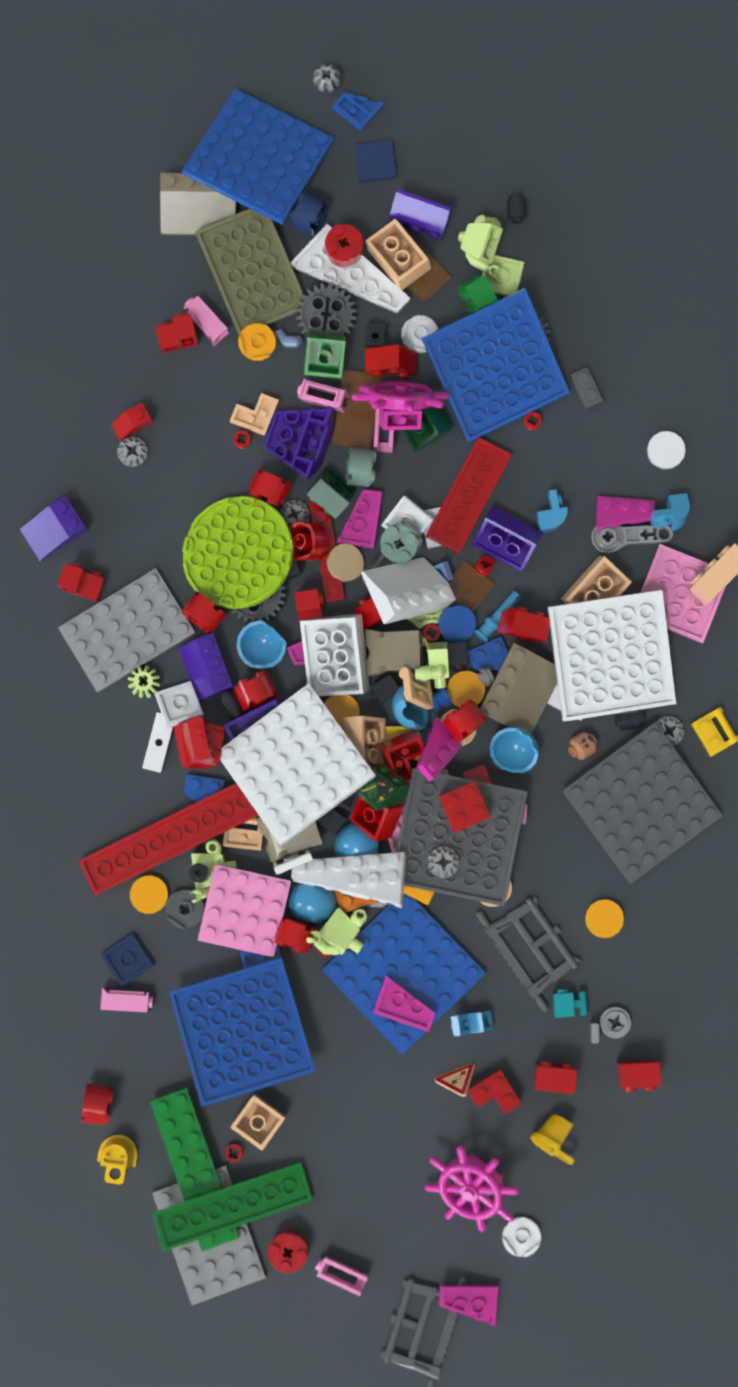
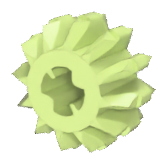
M138 666L139 673L132 670L131 673L135 677H128L129 681L134 682L129 684L128 687L135 688L132 692L134 695L139 692V697L143 698L145 692L149 698L151 697L149 691L155 693L157 691L153 687H160L161 684L155 682L160 679V676H153L156 670L152 669L149 672V666H145L144 671L141 666ZM147 677L148 685L145 686L143 684V686H140L142 684L140 680Z

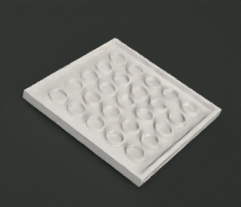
M662 590L548 607L562 721L676 704Z
M309 683L221 748V762L281 846L376 776Z

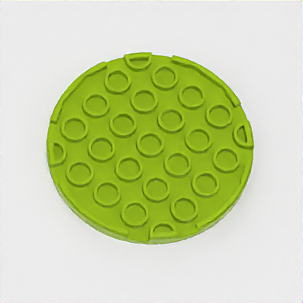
M228 497L219 500L203 510L191 524L183 544V568L192 588L216 606L227 609H243L255 606L272 596L288 576L294 555V544L290 528L282 515L274 507L254 497Z

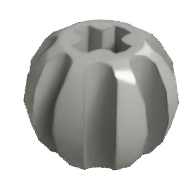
M325 64L320 65V69H316L313 74L315 77L313 79L314 85L319 86L318 89L322 92L325 90H329V92L334 91L333 87L338 88L341 82L339 80L341 77L339 70H335V66L331 64L328 67Z

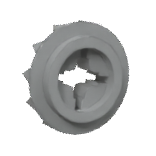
M136 436L127 437L120 442L117 448L120 461L130 467L139 466L146 460L148 455L145 442ZM127 446L131 447L132 449L137 446L135 451L137 452L138 457L134 454L128 456L129 451Z
M298 500L288 501L280 510V514L289 527L297 522L293 517H289L292 511L291 508L295 512H300L298 514V522H308L310 518L308 507L304 502Z
M665 716L656 722L663 733L666 731V726L669 728L676 727L672 731V736L669 734L665 735L672 746L677 745L683 739L685 730L682 722L676 717Z
M438 847L428 857V868L437 877H450L458 869V856L449 847ZM442 854H444L445 860L452 861V863L446 864L445 871H443L440 864H435V862L441 860Z
M612 1007L605 1010L601 1015L600 1027L602 1032L608 1037L621 1038L629 1032L631 1019L624 1009ZM619 1015L618 1022L623 1027L615 1026L612 1030V1023L608 1019H615Z

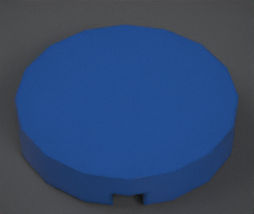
M451 605L444 609L439 616V631L450 642H464L475 631V616L470 609L463 605Z

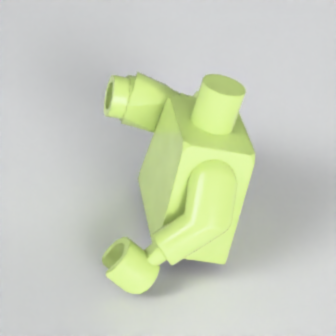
M482 214L475 219L474 223L467 225L466 231L459 233L458 239L462 242L461 250L466 252L465 256L472 266L482 271L487 270L491 276L498 277L493 274V269L501 270V268L496 265L490 266L488 263L492 264L503 229L500 228L501 223L497 218L485 217Z
M422 636V645L427 648L426 652H428L429 666L415 668V678L422 682L434 679L435 688H445L446 678H449L447 642L428 643L425 637Z
M211 840L206 844L207 854H191L192 865L202 863L210 870L209 879L204 883L195 882L196 890L189 892V894L194 893L196 895V899L191 901L193 903L208 897L215 864L237 869L236 860L225 862L221 845L218 841ZM201 869L196 870L195 874L197 877L202 875Z
M337 908L320 932L310 931L314 938H307V942L314 943L323 954L343 955L348 948L358 954L364 944L357 940L356 937L362 925L366 922L367 915L364 910L357 909L349 918L340 908Z

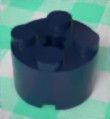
M302 192L298 199L299 203L296 208L292 209L289 218L292 219V227L314 237V232L318 234L328 215L325 214V211L330 209V203L309 192Z

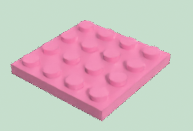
M660 544L641 592L662 590L667 630L703 643L725 587L705 606L690 591V588L693 586L691 582L701 572L703 574L706 573L704 569L709 563Z
M215 864L198 941L274 957L277 945L274 943V937L284 914L291 881Z

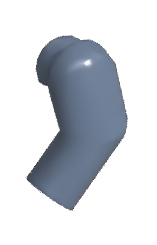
M282 328L275 332L276 337L286 348H297L303 343L301 336H287Z

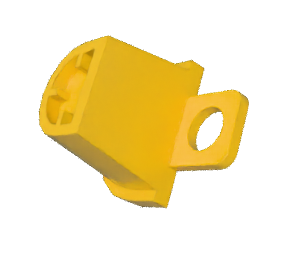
M552 1114L537 1133H532L530 1139L540 1149L551 1156L555 1155L569 1165H572L575 1161L559 1150L573 1124L558 1115Z
M122 1134L106 1138L100 1146L97 1161L100 1162L101 1166H106L105 1181L107 1183L122 1184L124 1182L126 1169L136 1167L138 1158L137 1147L129 1137ZM118 1168L121 1176L118 1179H112L110 1177L111 1169Z

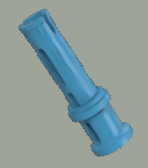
M512 591L491 617L484 619L485 622L478 630L474 631V634L487 643L491 634L498 630L501 612L514 608L522 597L515 591Z

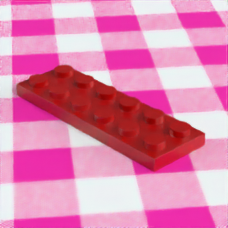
M478 437L430 526L426 538L460 554L512 454Z

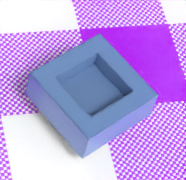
M448 561L434 566L447 582L454 579Z

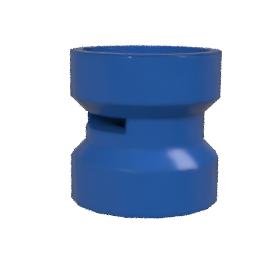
M440 688L438 692L432 693L434 706L432 709L434 712L440 710L442 706L452 704L445 688Z

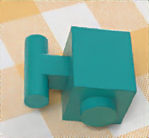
M557 989V993H552L555 1018L575 1017L574 1008H579L580 1016L588 1015L586 992H578L579 1000H574L573 993L568 992V989Z

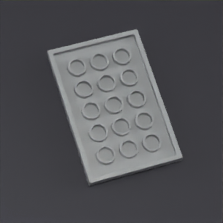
M156 568L58 627L97 693L127 676L132 670H137L138 666L145 665L196 634L187 618L181 613V608Z
M224 1165L216 1168L222 1188L233 1185L227 1166ZM178 1183L152 1193L158 1210L184 1202ZM247 1223L236 1227L239 1234L238 1239L203 1252L198 1240L172 1249L191 1305L266 1278Z

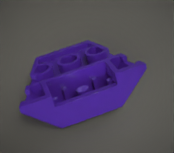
M333 407L317 410L314 408L304 411H276L263 447L307 479H310L321 467L333 433Z

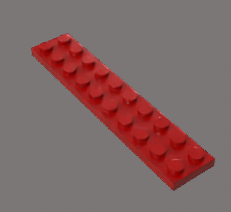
M236 783L79 860V863L96 896L259 816V814Z

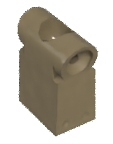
M365 629V644L370 652L366 661L367 677L385 672H398L403 667L415 671V668L423 666L421 631L378 632Z
M255 817L260 832L267 839L265 848L270 862H275L286 854L322 844V837L316 821L281 846L261 817Z

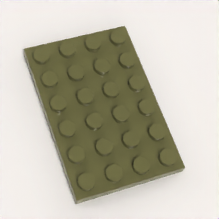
M248 209L195 231L238 335H240L241 330L246 325L251 323L270 325L298 313L295 309H301L297 302L304 301L301 297L303 292L272 219L252 209Z

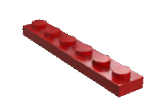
M309 499L312 523L323 525L326 528L329 540L328 553L319 559L326 603L344 601L342 581L331 575L326 563L330 550L336 547L331 516L327 515L321 506L314 504Z

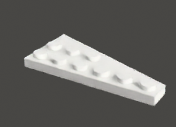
M328 224L290 263L292 268L328 284L331 283L335 287L338 285L342 290L345 289V291L397 314L410 301L409 296L401 291L363 255L356 264L349 267L341 268L333 265L327 257L325 250V238L332 229Z
M400 852L313 859L292 868L291 878L294 882L311 886L317 885L332 891L333 889L343 894L367 900L374 899L380 903H390L402 908L406 854Z

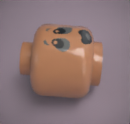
M581 732L570 739L568 751L573 758L585 760L595 754L598 743L591 733Z

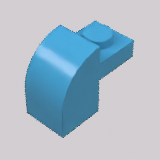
M556 489L548 491L550 510L539 511L536 514L538 529L542 533L555 531L560 528L567 516L568 508H560L562 498L560 494H557Z
M687 493L668 495L666 509L654 510L652 512L651 526L665 527L671 525L672 531L682 528L686 523L690 510Z
M491 1010L458 1014L451 1017V1028L454 1036L494 1030Z

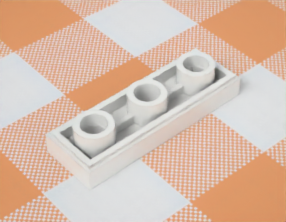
M156 713L142 767L143 769L162 773L173 727L167 729L162 713ZM157 740H162L161 746L156 745Z

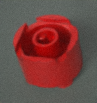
M337 224L327 233L325 250L330 262L337 267L346 268L356 264L361 259L363 239L361 233L355 227L347 224Z
M257 468L248 490H250V495L261 500L263 497H266V502L280 507V504H284L292 483L288 481L286 483L281 478Z
M296 522L289 527L294 544L293 559L316 561L328 553L329 540L326 528L323 525Z
M197 591L181 612L188 620L207 634L213 633L227 615Z
M265 670L257 673L251 680L245 678L239 681L238 685L234 687V693L244 712L265 703L269 697L274 699L278 696Z
M469 698L461 704L457 711L454 709L442 722L456 742L459 743L477 730L478 725H483L488 718L476 703Z
M282 916L274 937V943L283 947L285 945L292 946L293 951L308 954L313 943H308L307 938H314L310 931H318L319 929L300 920L294 919L291 921L289 917Z
M86 1083L81 1115L85 1117H81V1123L104 1125V1123L109 1122L110 1109L107 1108V1103L111 1104L113 1089H110V1086Z
M280 1231L274 1236L268 1249L270 1263L281 1273L296 1272L306 1262L309 1244L305 1236L298 1231ZM286 1248L293 1250L291 1255L285 1253Z

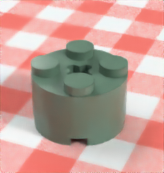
M349 447L348 453L350 455L346 461V485L369 487L375 480V470H372V466L376 462V451L367 448Z
M400 522L390 526L384 531L380 540L382 554L396 563L407 562L420 552L423 544L418 528L408 522ZM400 539H402V543H404L403 546L400 545Z

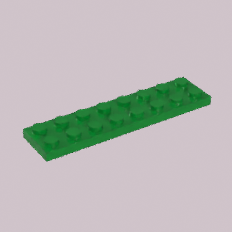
M188 1088L150 1101L184 1201L222 1189ZM234 1227L199 1239L198 1242L203 1252L239 1238L237 1228Z
M298 1162L151 1213L162 1250L165 1252L312 1201L302 1164Z

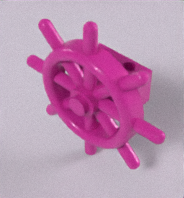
M403 381L382 382L372 386L360 385L359 391L363 393H354L352 395V400L368 401L373 409H379V425L383 430L421 429V409L430 406L442 408L444 406L443 401L436 399L449 398L448 392H433L428 384Z
M463 1146L457 1147L459 1158L447 1165L436 1157L429 1159V1162L442 1173L439 1178V1184H426L425 1190L427 1192H440L443 1201L450 1208L445 1213L446 1219H452L457 1213L462 1217L476 1220L480 1232L486 1231L484 1219H488L496 1213L508 1222L514 1220V1216L501 1206L504 1202L505 1194L517 1195L519 1188L504 1186L503 1176L494 1170L499 1164L498 1159L493 1158L487 1165L472 1153L467 1157ZM450 1178L459 1185H451ZM455 1193H461V1196L458 1198ZM491 1194H494V1201L489 1198ZM479 1200L487 1206L480 1207ZM466 1201H471V1204H472V1205H469V1204H467V1203H465V1202H466Z

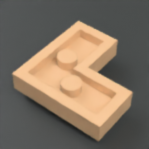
M261 393L255 410L236 404L230 423L266 436L279 400Z

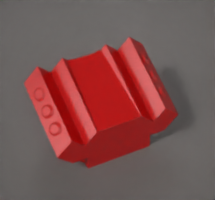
M192 717V719H187V722L178 723V726H174L181 766L185 769L200 768L206 770L219 765L225 727L211 724L201 717Z

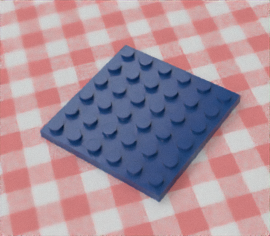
M235 88L182 169V174L283 225L298 201L300 194L306 188L333 144L334 137Z
M525 288L421 337L444 392L449 393L448 401L467 442L570 393Z
M403 893L402 908L389 904L357 935L356 939L364 944L358 954L348 948L343 955L338 954L322 969L325 975L402 1055L426 1031L373 1013L385 976L435 1013L432 1026L486 974L413 897Z
M282 958L169 992L202 1107L316 1072Z

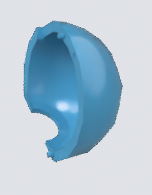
M259 620L249 623L241 630L236 646L238 654L245 664L252 668L265 669L273 667L281 661L285 654L286 641L269 623Z
M402 685L395 692L392 699L391 708L393 716L399 724L407 729L423 730L429 722V710L406 701L403 693L404 685Z
M506 727L498 731L492 738L490 755L494 763L502 770L522 774L529 771L536 764L539 754L538 744L534 737L523 727Z
M351 821L344 825L336 835L334 842L335 854L337 857L378 854V841L375 842Z
M297 883L289 894L288 906L293 917L323 925L327 923L336 911L338 900L333 889L331 891L317 885L311 886Z

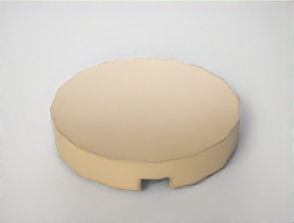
M347 543L339 544L330 550L326 563L329 572L334 578L343 582L356 579L363 571V556L353 545Z

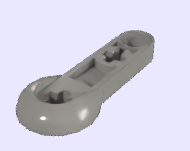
M619 525L616 528H612V526L605 527L600 531H596L595 526L591 539L597 550L603 553H611L625 545L667 543L673 537V531L668 525L665 527H623ZM653 529H655L656 540H653L654 536H649L646 540L640 536L644 530L646 534H652L654 532ZM661 529L668 531L669 537L667 539L660 538L659 531ZM606 532L612 535L609 542H606V539L603 540L602 537Z

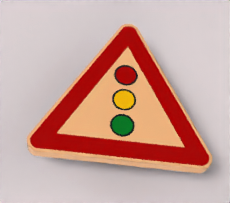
M470 1063L436 1077L435 1082L465 1097L475 1064Z

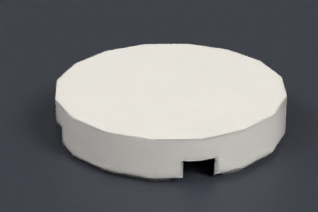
M414 316L407 320L402 328L401 338L406 348L416 353H426L427 351L421 337L438 330V327L427 316Z
M670 431L659 432L649 441L647 455L651 463L660 469H672L683 460L685 444L676 433Z
M516 1217L512 1222H508L504 1226L502 1241L506 1250L512 1255L527 1257L539 1248L541 1232L538 1225L532 1219Z

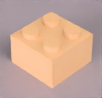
M254 1094L230 1128L260 1150H263L286 1116L257 1094Z

